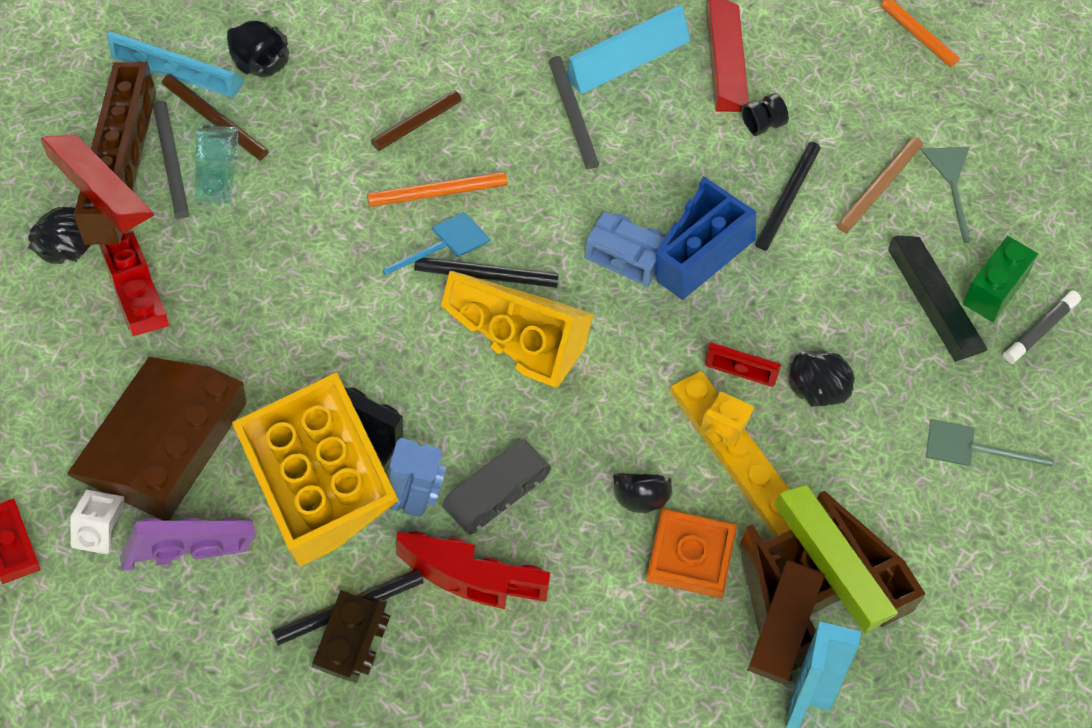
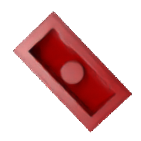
M712 342L709 344L705 360L706 367L770 387L775 386L782 366L779 363Z

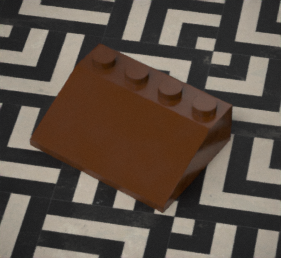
M148 357L67 473L68 476L104 493L124 496L125 503L163 521H169L233 425L232 422L237 419L245 407L246 398L243 382L208 366Z

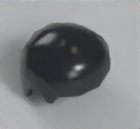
M614 473L613 475L615 498L622 507L631 512L646 514L658 510L672 496V480L668 478V482L665 481L663 475Z

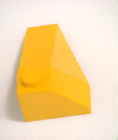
M449 271L441 303L442 308L471 332L480 331L493 342L490 348L497 354H501L504 351L517 362L515 369L523 376L555 388L559 387L584 351L594 314L561 302L454 271Z

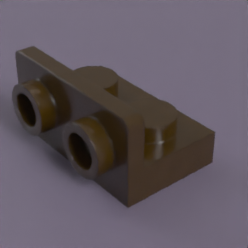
M340 590L311 668L354 683L358 682L361 673L369 675L377 652L370 650L375 636L383 638L391 616L384 613L387 601L379 599L378 603Z

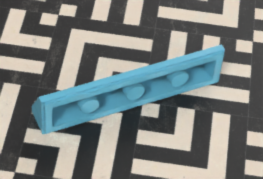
M679 5L571 56L568 67L569 81L579 93L583 94L688 43L690 35L683 7Z
M110 31L107 34L112 58L124 62H148L151 71L163 75L171 74L178 80L232 98L236 96L244 82V78L234 72Z

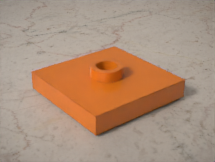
M661 508L646 582L722 599L737 524Z

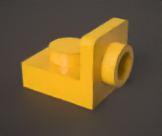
M720 391L711 409H707L703 416L700 433L706 435L714 443L725 444L734 449L753 414L754 406Z

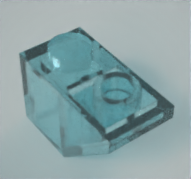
M203 125L196 130L195 201L231 203L237 163L238 127Z

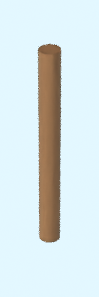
M912 137L838 222L837 228L847 234L923 146L919 138Z

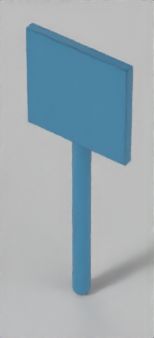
M463 212L432 227L431 230L442 240L441 242L384 268L383 274L388 275L445 247H448L457 257H460L491 241V239Z

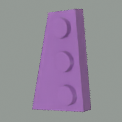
M233 517L224 518L219 521H201L198 518H186L181 521H162L159 518H147L142 521H135L120 556L121 571L134 570V562L152 559L156 560V566L172 564V560L190 553L197 560L246 552L255 536L253 521H240Z

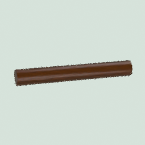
M456 90L451 91L371 140L372 145L378 151L384 149L460 103V94Z

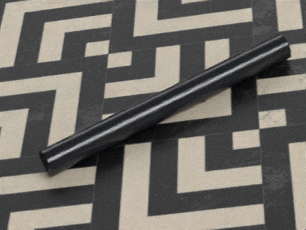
M809 142L755 243L757 248L767 251L821 149L819 144Z
M433 258L419 259L415 261L414 271L449 275V271H454L479 279L557 288L559 277L557 273Z
M416 569L356 596L378 603L379 599L386 600L421 585L424 581L420 571ZM335 604L273 630L272 635L277 646L327 625Z

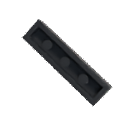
M899 235L892 237L888 251L954 362L987 351L986 345L921 238Z

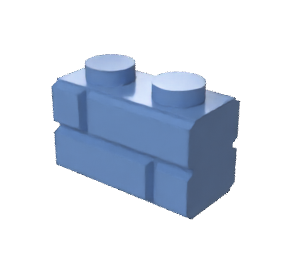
M604 211L596 227L593 228L587 238L584 258L648 287L656 275V252L665 237L654 228L644 229L633 224L625 215H613Z
M404 438L397 440L387 477L399 501L389 509L398 511L401 508L403 513L421 517L425 513L427 504L435 506L447 467L440 464L442 457L440 448L426 444L420 447L418 442Z

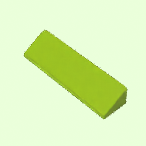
M804 485L779 494L774 506L821 573L825 574L824 577L864 634L895 617L898 614L897 610L810 488Z

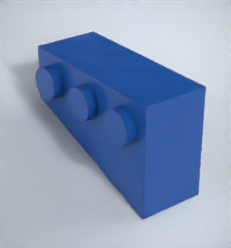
M703 176L699 182V189L693 199H689L686 203L685 212L678 223L675 222L656 252L657 282L684 300L756 240V211Z

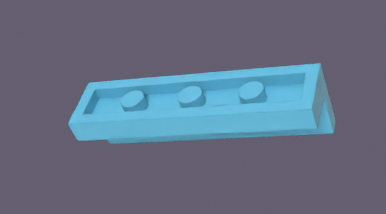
M819 621L793 688L786 728H800L809 705L831 710L859 647L861 631Z

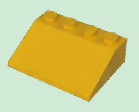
M337 372L232 422L284 541L299 567L336 550L399 501Z

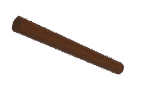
M167 74L163 78V86L256 159L261 161L268 155L269 151L173 75Z

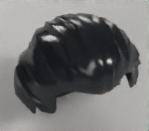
M254 20L243 23L238 27L230 28L227 31L229 54L237 68L244 74L268 77L276 72H280L288 63L290 53L287 47V36L282 34L278 27H272L267 22Z
M57 207L40 217L37 223L30 229V234L28 235L30 242L28 248L34 251L42 260L51 264H62L65 260L77 262L91 245H84L74 217L75 208Z
M824 350L805 351L796 355L790 364L789 383L791 389L799 398H805L811 407L841 404L846 402L852 395L855 380L854 373L840 354Z

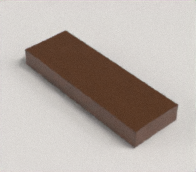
M790 560L786 561L747 671L786 686L825 574Z

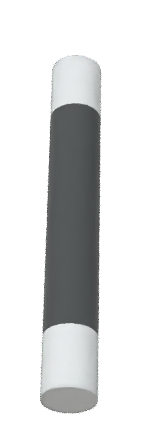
M1070 291L1003 353V357L1011 364H1014L1081 301L1080 295L1076 291Z

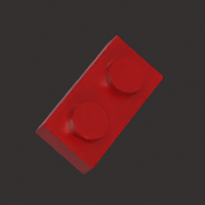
M14 498L0 503V580L2 584L41 570Z

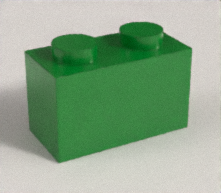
M1007 235L971 282L963 305L994 323L1029 276L1038 253Z

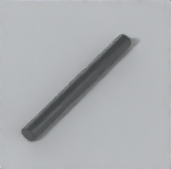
M559 56L552 57L549 60V65L586 169L597 168L599 162L562 58Z
M157 101L153 104L174 214L176 219L189 217V210L167 103Z

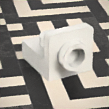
M86 489L70 516L71 547L108 554L111 549V531L124 510V496Z

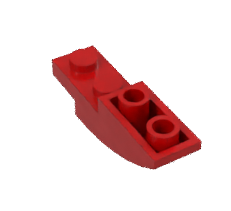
M134 232L122 234L120 244H99L118 303L132 336L168 327L169 323L166 312L153 284L147 262Z
M420 531L397 532V556L413 570L418 569L422 577L448 592L483 605L505 609L508 595L547 601L551 572L543 571L540 567L534 565H523L521 567L507 565L494 558L475 559V544H469L460 538H448L445 540L429 537L426 533Z

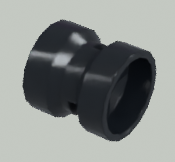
M777 93L765 96L761 102L751 101L742 106L744 124L753 136L766 133L770 127L779 128L788 123L787 106L782 97Z

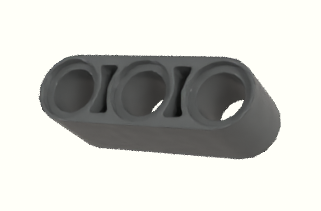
M520 440L453 489L443 501L442 507L468 535H472L478 531L477 526H485L506 510V504H514L536 487L534 484L536 481L539 484L544 481L551 471V465L526 440Z

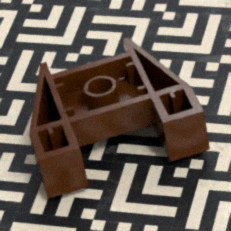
M826 491L820 492L817 500L898 612L895 617L880 626L883 627L914 612L926 594L906 562ZM751 524L747 526L740 543V549L760 635L786 561L790 560L815 571H821L791 529L763 542L754 525ZM825 577L812 614L840 601V598ZM810 619L792 671L802 667L816 629Z

